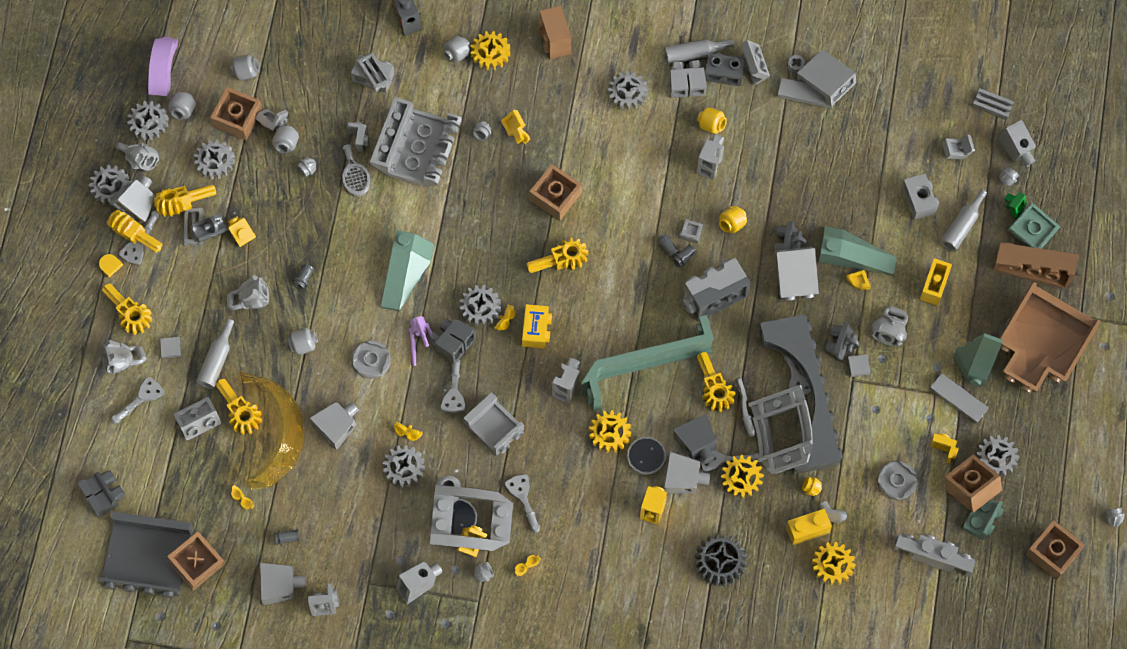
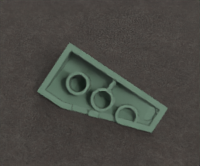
M825 226L819 262L894 275L897 257L843 229Z
M396 231L381 308L394 311L402 309L411 295V291L417 282L420 281L426 268L429 267L435 244L417 234Z
M984 333L974 338L973 342L968 341L964 346L960 345L957 347L954 358L966 381H969L973 386L984 387L1003 340Z

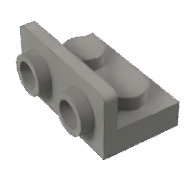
M746 40L742 43L743 55L753 84L757 85L769 78L770 74L759 44Z
M209 397L173 414L186 440H190L221 424V420Z
M328 583V595L315 593L313 596H308L312 616L336 614V607H339V597L337 589H333L332 583Z

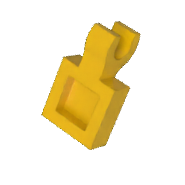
M512 110L501 120L507 134L514 136L518 144L522 141L526 144L530 140L529 135L522 130L526 125L518 110Z

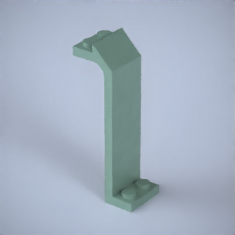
M707 315L699 317V323L696 324L697 331H695V337L596 360L581 383V396L586 395L588 406H592L593 412L601 410L602 397L598 382L603 379L697 357L702 352L712 353L711 346L714 338Z

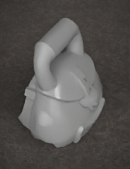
M123 143L115 145L117 150L125 153V160L130 163L133 169L141 168L144 172H148L154 169L159 161L158 152L154 148L146 146L147 144L145 143L130 146Z
M252 275L246 282L241 284L239 289L227 295V308L230 310L241 308L258 309L263 308L269 303L267 284L261 277ZM238 295L239 303L234 305V296Z
M893 306L885 308L882 316L871 325L872 337L890 346H900L907 337L905 326L908 322V315L906 311Z
M108 340L102 345L101 360L105 372L110 374H116L129 369L131 366L142 364L147 359L141 346H127L122 342L119 343ZM132 351H136L138 360L133 359Z

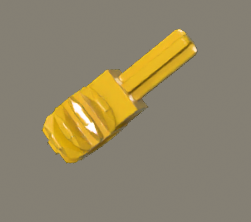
M185 185L174 189H162L161 192L156 193L154 205L158 214H163L164 217L168 215L172 217L175 214L179 215L180 212L192 209V201L215 195L216 189L214 185L192 191H187Z
M115 210L108 217L107 225L121 237L134 244L139 241L154 252L161 250L162 243L145 233L142 225L124 212Z
M572 237L569 238V242L563 239V245H558L551 249L552 255L528 262L527 269L529 273H533L552 266H556L557 270L567 269L569 266H571L572 270H575V265L581 268L582 262H587L588 250L585 249L586 244H580L579 238L575 242H573ZM571 251L577 253L575 256L568 255V253Z
M110 283L103 287V293L117 306L116 310L121 320L120 325L122 328H125L127 333L132 331L136 335L137 331L140 330L141 333H144L143 328H150L149 322H152L151 311L146 309L145 304L139 306V303L134 302L130 297L125 299ZM140 316L138 320L132 321L133 317Z
M702 352L697 355V359L705 376L703 381V392L705 394L702 395V399L706 400L705 406L712 405V411L718 408V411L722 412V407L728 410L730 408L729 404H734L733 397H735V392L731 391L733 386H726L727 381L723 380L721 373H715L707 352ZM721 393L723 397L716 398L714 394Z
M220 379L216 383V387L228 403L227 408L231 418L229 421L230 425L234 426L235 432L240 430L242 435L247 430L249 434H252L251 429L258 430L257 424L262 423L260 418L262 415L261 411L257 410V405L251 406L250 402L246 403L242 395L237 397L225 379ZM243 416H250L247 421L241 420Z

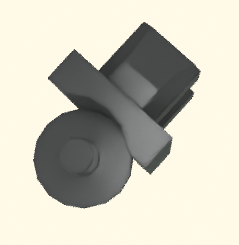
M221 214L190 225L191 234L195 242L198 243L228 231L227 226L223 223Z
M788 221L787 226H778V238L785 239L784 243L776 242L774 250L800 248V246L806 245L807 240L802 237V232L794 227L793 221Z
M843 322L842 326L833 325L831 335L833 338H838L837 343L829 341L826 346L827 353L836 356L837 360L842 362L846 352L851 353L852 349H858L860 346L859 341L856 340L857 335L853 333L848 322Z

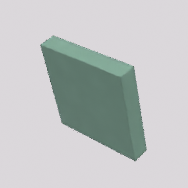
M1031 202L1009 227L1008 231L1025 246L1042 249L1061 226Z

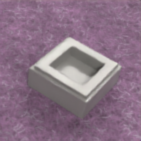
M685 219L680 238L698 243L703 224Z
M180 337L160 339L162 359L182 357Z
M867 354L848 357L851 377L870 374Z

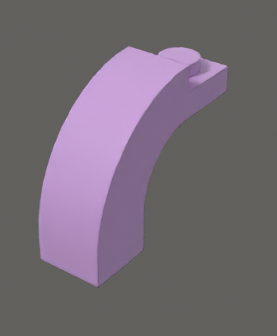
M168 36L155 39L149 66V95H168L171 89V64L173 55L178 47V39H172Z

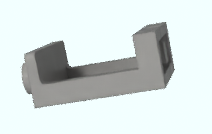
M823 49L818 54H814L811 60L805 66L803 65L797 73L798 82L807 83L825 96L826 103L831 107L856 84V73Z
M814 247L774 250L775 259L777 260L779 297L784 298V300H794L795 296L813 298L814 294H819Z
M492 392L463 418L464 425L496 456L500 452L504 453L514 439L518 440L524 434V424L522 422L519 423L499 404L497 397Z

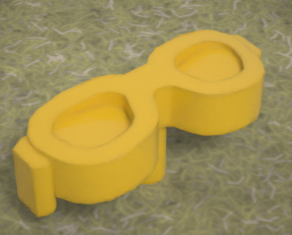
M507 305L504 316H498L501 320L494 327L495 330H506L509 327V320L515 317V310L512 305Z
M397 421L394 424L396 434L399 436L407 435V438L411 441L417 440L423 434L422 431L411 429L412 425L406 428Z
M233 485L231 491L232 498L236 501L241 500V507L243 509H253V501L244 497L242 491Z
M530 555L527 558L526 564H517L515 575L522 576L527 572L528 568L539 564L540 556Z

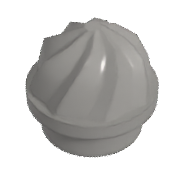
M479 122L473 127V136L476 139L484 141L490 137L491 127L486 122Z
M307 157L301 159L297 167L307 177L315 172L316 162L312 158Z
M1007 166L1001 170L999 178L1003 185L1010 186L1016 183L1019 174Z
M1122 508L1106 510L1105 518L1108 524L1117 527L1123 522L1125 514L1122 513Z
M481 562L475 567L474 577L480 582H488L490 578L494 577V572L488 562L484 564Z

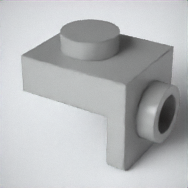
M269 109L258 112L255 119L262 126L273 131L286 124V117L289 112L284 110L274 114Z
M361 122L348 123V133L357 135L355 142L356 152L364 153L365 146L368 147L369 144L366 125Z
M965 135L962 139L946 138L942 141L946 159H965L975 151L971 135Z

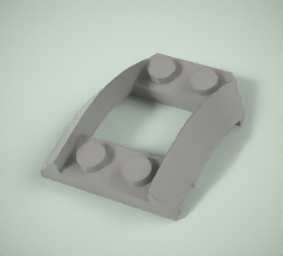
M798 385L748 403L754 416L753 421L759 444V462L771 474H777L808 463L813 439L809 410L802 386ZM797 408L803 443L774 453L772 432L768 418Z
M435 485L430 545L494 551L509 544L513 503L499 492ZM454 497L493 502L490 540L451 535Z

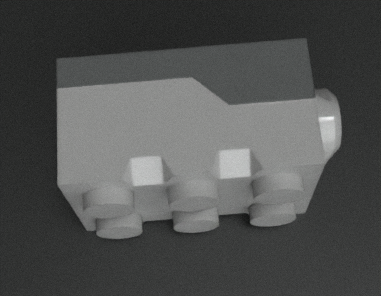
M736 258L732 260L726 259L720 263L721 267L713 269V267L708 268L703 272V276H692L685 282L683 306L687 313L694 314L698 322L700 316L707 315L709 317L748 297L751 283Z

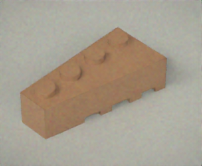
M1001 243L993 270L1068 289L1075 275L1079 254L1020 246L1012 243Z

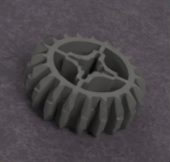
M716 533L714 540L711 536H708V542L702 540V546H697L696 550L699 553L694 554V558L697 559L694 562V566L699 567L697 573L704 572L701 579L709 578L708 584H711L712 580L716 581V587L719 586V582H722L725 587L727 586V580L734 584V578L739 580L741 578L739 573H745L743 567H746L748 563L745 561L747 554L743 553L745 547H739V540L734 543L733 536L728 540L725 533L722 538H719V535ZM720 546L718 552L706 554L710 549ZM726 548L735 554L736 559L726 553ZM722 552L723 563H721V567L719 568L718 558L720 557ZM705 561H708V564L714 565L716 572L710 570ZM735 566L732 571L722 574V570L725 567Z

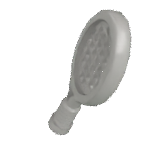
M350 144L343 146L348 164L342 173V183L349 194L362 196L369 190L371 183L370 175L363 165L354 161L352 147Z

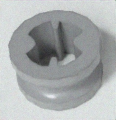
M799 55L791 56L787 65L788 70L791 73L797 74L798 70L805 64V61ZM793 62H794V63H798V62H799V63H800V64H799V67H798L797 65H796V66H793Z

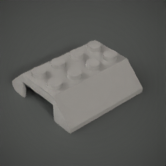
M394 97L370 164L392 178L422 187L437 186L443 171L436 167L445 166L452 143L455 140L453 136L448 134L458 132L462 118L447 113L446 119L413 109L412 102Z

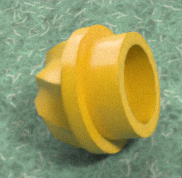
M808 476L803 482L802 491L806 495L814 496L822 490L821 482L816 477L811 478Z

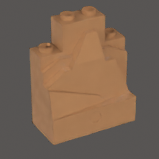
M1035 282L1027 287L999 339L1003 340L1000 349L1006 353L1013 352L1001 373L1005 374L1004 378L1012 383L1017 381L1022 384L1021 388L1029 393L1038 391L1048 373L1050 374L1049 378L1057 383H1060V381L1066 382L1101 323L1100 320L1090 318L1037 287Z

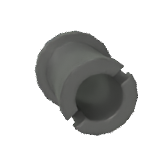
M665 233L657 239L658 246L665 250L669 258H673L674 254L679 253L680 250L670 240V235Z
M688 244L680 253L674 254L672 258L674 264L678 267L685 266V262L697 254L696 249L691 244Z
M303 264L298 276L293 279L294 286L299 289L307 287V281L314 268L308 264Z
M298 528L282 532L278 530V532L274 533L276 545L280 544L282 546V543L300 541Z

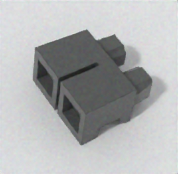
M444 319L440 325V330L444 333L440 335L433 332L429 337V342L436 348L437 354L444 355L448 358L449 362L455 365L465 353L464 351H467L476 340L475 329L457 319L453 322Z
M111 470L102 474L98 471L93 477L77 482L98 518L119 506L117 502L126 496L120 485L112 490L108 488V485L117 481Z

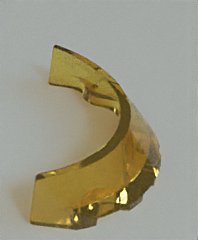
M240 372L242 383L255 382L268 394L278 415L279 434L275 449L263 468L248 479L250 489L269 488L278 483L277 481L285 476L296 464L304 442L303 418L297 403L282 386L265 377Z

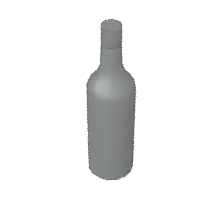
M708 39L664 47L667 65H672L673 62H687L707 58L708 53L713 54L717 50L734 47V40L712 42Z
M981 189L972 203L961 208L941 239L940 244L948 251H957L976 222L979 215L978 207L987 194L985 190Z
M226 320L221 335L213 340L196 380V383L204 388H215L230 350L228 337L234 324L233 320Z

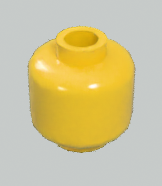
M711 107L701 111L697 118L701 130L712 134L723 131L727 121L722 111Z
M730 206L719 216V226L726 233L734 234L747 223L746 212L737 206Z

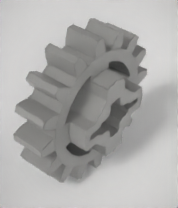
M626 71V75L619 72V77L613 76V82H609V100H614V106L619 104L621 110L627 107V110L630 111L632 106L634 109H637V104L643 105V101L647 99V82L642 81V75L636 77V72H633L632 75H629V71Z
M144 101L143 106L137 104V109H131L132 114H128L129 121L127 123L131 133H135L136 138L141 136L142 140L145 141L146 137H149L150 141H152L153 136L160 138L159 133H165L163 127H168L167 121L169 118L166 115L165 108L161 109L160 104L155 106L154 101H151L150 105H147V102Z
M216 139L215 143L209 140L208 145L202 143L203 148H197L198 154H194L196 160L194 164L197 167L198 173H202L203 177L210 175L211 180H213L214 176L221 179V174L227 176V170H233L231 165L235 164L233 159L235 155L234 152H231V146H227L225 141L220 144L218 139Z
M110 165L105 170L103 167H100L101 172L94 171L95 177H90L92 182L89 184L91 195L95 196L97 202L101 200L102 205H105L107 201L110 202L118 193L119 188L121 189L129 182L128 174H125L124 169L119 170L116 165L113 169H111Z
M475 285V290L468 288L469 294H462L464 299H460V305H462L460 312H464L462 314L463 318H468L469 324L475 321V326H478L479 322L486 326V321L493 323L492 317L498 318L497 312H501V307L499 306L501 300L497 299V292L492 294L493 288L486 290L485 285H483L482 289H479ZM482 301L483 305L480 307L478 311V306L481 304Z
M1000 435L996 439L990 436L989 442L984 439L982 445L978 446L977 450L980 452L976 453V457L980 458L982 462L996 473H1001L1005 477L1007 472L1011 474L1013 468H1016L1018 464L1016 461H1018L1019 456L1015 455L1018 452V448H1012L1014 442L1008 443V437L1001 440ZM987 448H990V453H987V455H985V450ZM1010 457V462H1009V464H1008V465H1005V464H1006V461H1005V460H1007V459Z
M398 445L397 451L390 449L391 455H385L387 461L382 463L383 467H385L383 473L388 474L387 480L393 479V485L395 486L397 483H400L401 488H403L405 483H407L408 487H411L412 481L417 484V477H423V473L420 471H425V466L422 465L425 463L424 458H420L421 452L415 453V447L408 450L407 445L404 446V449H401ZM413 458L417 463V468L412 464ZM391 465L396 468L395 474L391 470Z

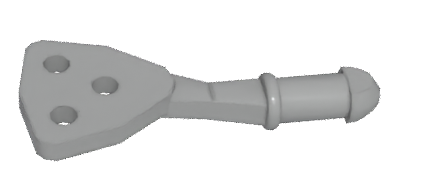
M157 210L151 212L147 223L144 225L145 233L147 234L153 230V226L157 218H159ZM139 241L136 244L130 242L119 252V255L129 263L140 265L144 254L143 244Z
M784 356V360L787 362L791 372L789 388L798 386L797 383H800L804 396L811 393L806 379L798 373L794 363Z
M460 360L455 365L452 364V374L450 375L452 386L443 398L441 404L442 411L454 413L466 409L464 398L457 387L460 377Z
M151 377L146 378L140 386L136 399L113 415L111 422L113 424L119 423L120 420L130 415L135 407L144 401H153L163 397L164 391L159 383Z
M741 377L735 379V386L741 397L742 421L745 424L748 435L753 437L756 433L751 416H749L746 408L747 397Z
M715 450L712 453L716 460L710 463H704L700 457L704 472L714 470L727 461L733 462V456H726ZM758 453L752 455H743L744 459H747L748 456H751V462L755 460L759 462Z
M526 474L515 476L505 482V487L511 495L522 502L531 530L537 533L540 530V525H538L534 515L535 512L530 507L527 498L530 488L529 477Z

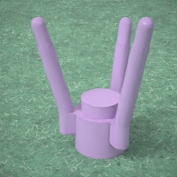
M422 316L411 319V328L408 329L411 339L413 366H416L414 334L421 336L425 346L428 347L429 344L425 334L428 332L431 336L433 333L429 323H426Z

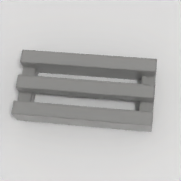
M373 52L357 60L358 66L375 92L379 91L381 87L382 89L385 88L387 84H392V80ZM369 59L373 60L376 67L384 77V81L381 80L380 76L370 63ZM363 62L366 63V65L368 66V68L370 69V71L372 72V74L374 75V77H375L376 80L378 81V84H376V82L374 81V79L372 78V76L370 75V73L368 72V70H367L366 67L364 66Z
M979 88L972 106L1007 120L1014 101ZM978 101H982V102H984V103H987V104H989L990 106L985 105V104H982V103H980V102H978ZM993 107L1000 108V109H1002V110H1005L1006 112L1000 111V110L995 109V108H993Z
M192 208L184 211V245H204V241L200 243L195 242L193 236L192 239H188L189 213H192V224L196 223V213H199V221L204 220L203 208Z

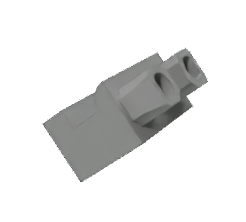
M699 60L691 61L689 64L690 69H683L682 62H673L672 70L670 71L671 98L688 97V83L689 97L706 96L704 68H701Z
M713 134L711 141L706 140L698 159L696 174L714 180L718 164L721 163L724 145L722 143L724 137Z
M569 358L566 365H561V378L555 377L552 383V397L570 404L579 385L580 361Z

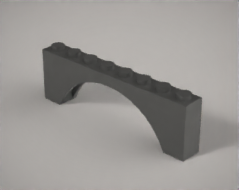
M805 314L762 322L759 326L763 347L770 348L788 357L804 375L812 394L813 418L811 427L813 445L808 463L792 468L793 475L839 466L840 459H843L842 450L837 447L836 443L838 441L837 430H833L832 422H834L833 413L828 410L827 406L829 404V396L827 392L824 393L823 386H825L824 376L819 373L818 369L821 367L819 356H815L814 349H816L815 339L811 338L810 331H812L811 322L806 319Z

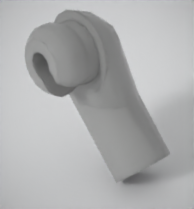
M827 501L819 504L821 510L825 509L830 522L841 523L846 520L847 514L844 510L831 509Z

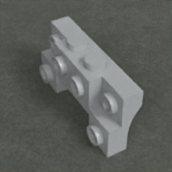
M899 534L896 539L893 551L897 552L898 549L909 552L908 555L912 556V560L947 572L954 571L957 568L966 571V576L971 575L973 572L975 559H972L970 555L965 553L957 554L959 548L949 541L941 542L927 534L924 536L920 535L918 540L909 534Z

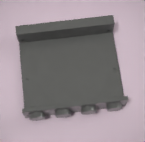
M113 512L111 520L114 524L103 575L98 577L100 584L106 589L118 587L126 592L142 591L146 595L159 593L166 598L179 596L182 579L167 563V556L192 536L193 527L191 523Z

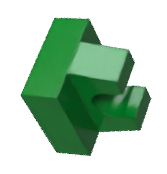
M1018 192L1016 196L1008 193L1004 198V201L1007 202L1005 206L1010 209L1011 216L1018 218L1027 206L1026 195Z

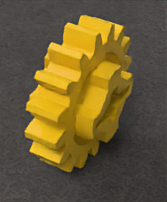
M485 31V36L478 34V39H473L474 45H471V57L474 58L475 64L479 62V68L486 66V70H489L490 67L496 70L497 65L502 68L503 62H508L510 44H507V38L502 39L501 33L496 36L495 31L491 35Z
M611 410L609 415H607L606 411H603L602 417L597 414V421L592 420V426L589 427V432H591L589 438L595 439L593 446L599 444V450L601 451L603 448H606V453H609L610 449L617 452V447L624 449L623 443L628 444L629 439L627 437H631V431H628L631 425L626 424L627 418L621 419V413L619 412L616 416L613 410ZM600 426V429H601L602 431L599 432V435H598V434H597V429H598V427ZM621 429H623V435H622V437L620 438V435H619L618 432H620Z
M741 455L739 460L733 456L732 463L730 461L726 462L728 468H722V471L726 474L721 475V479H726L723 482V486H729L727 489L728 493L733 490L735 497L738 493H741L742 498H744L745 493L752 496V490L759 491L757 485L763 484L759 478H763L764 474L759 473L762 470V466L756 467L757 460L751 462V456L744 459L743 455ZM742 464H747L752 468L742 467ZM734 467L735 474L729 478V473ZM739 469L743 474H747L746 484L742 478L738 479ZM756 475L754 483L750 485V478ZM735 484L741 485V486H743L744 489H739V488L735 487L734 485H735Z
M828 542L826 543V548L823 546L819 547L820 553L815 551L814 556L816 558L812 560V564L816 566L812 570L814 572L818 571L817 579L823 577L822 583L828 580L830 581V586L833 585L834 581L841 585L842 579L847 582L849 579L847 575H853L851 569H854L856 564L851 562L854 561L855 557L849 556L851 550L845 551L844 544L838 547L837 542L833 546ZM826 554L827 559L821 562V558ZM833 561L835 564L837 563V566L834 567V565L830 564V562ZM847 565L846 570L841 574V568Z

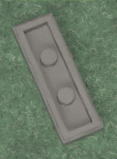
M785 78L781 79L777 97L832 109L826 103L825 96L807 83Z
M941 374L930 387L932 392L975 424L979 422L988 410L986 405L944 374Z

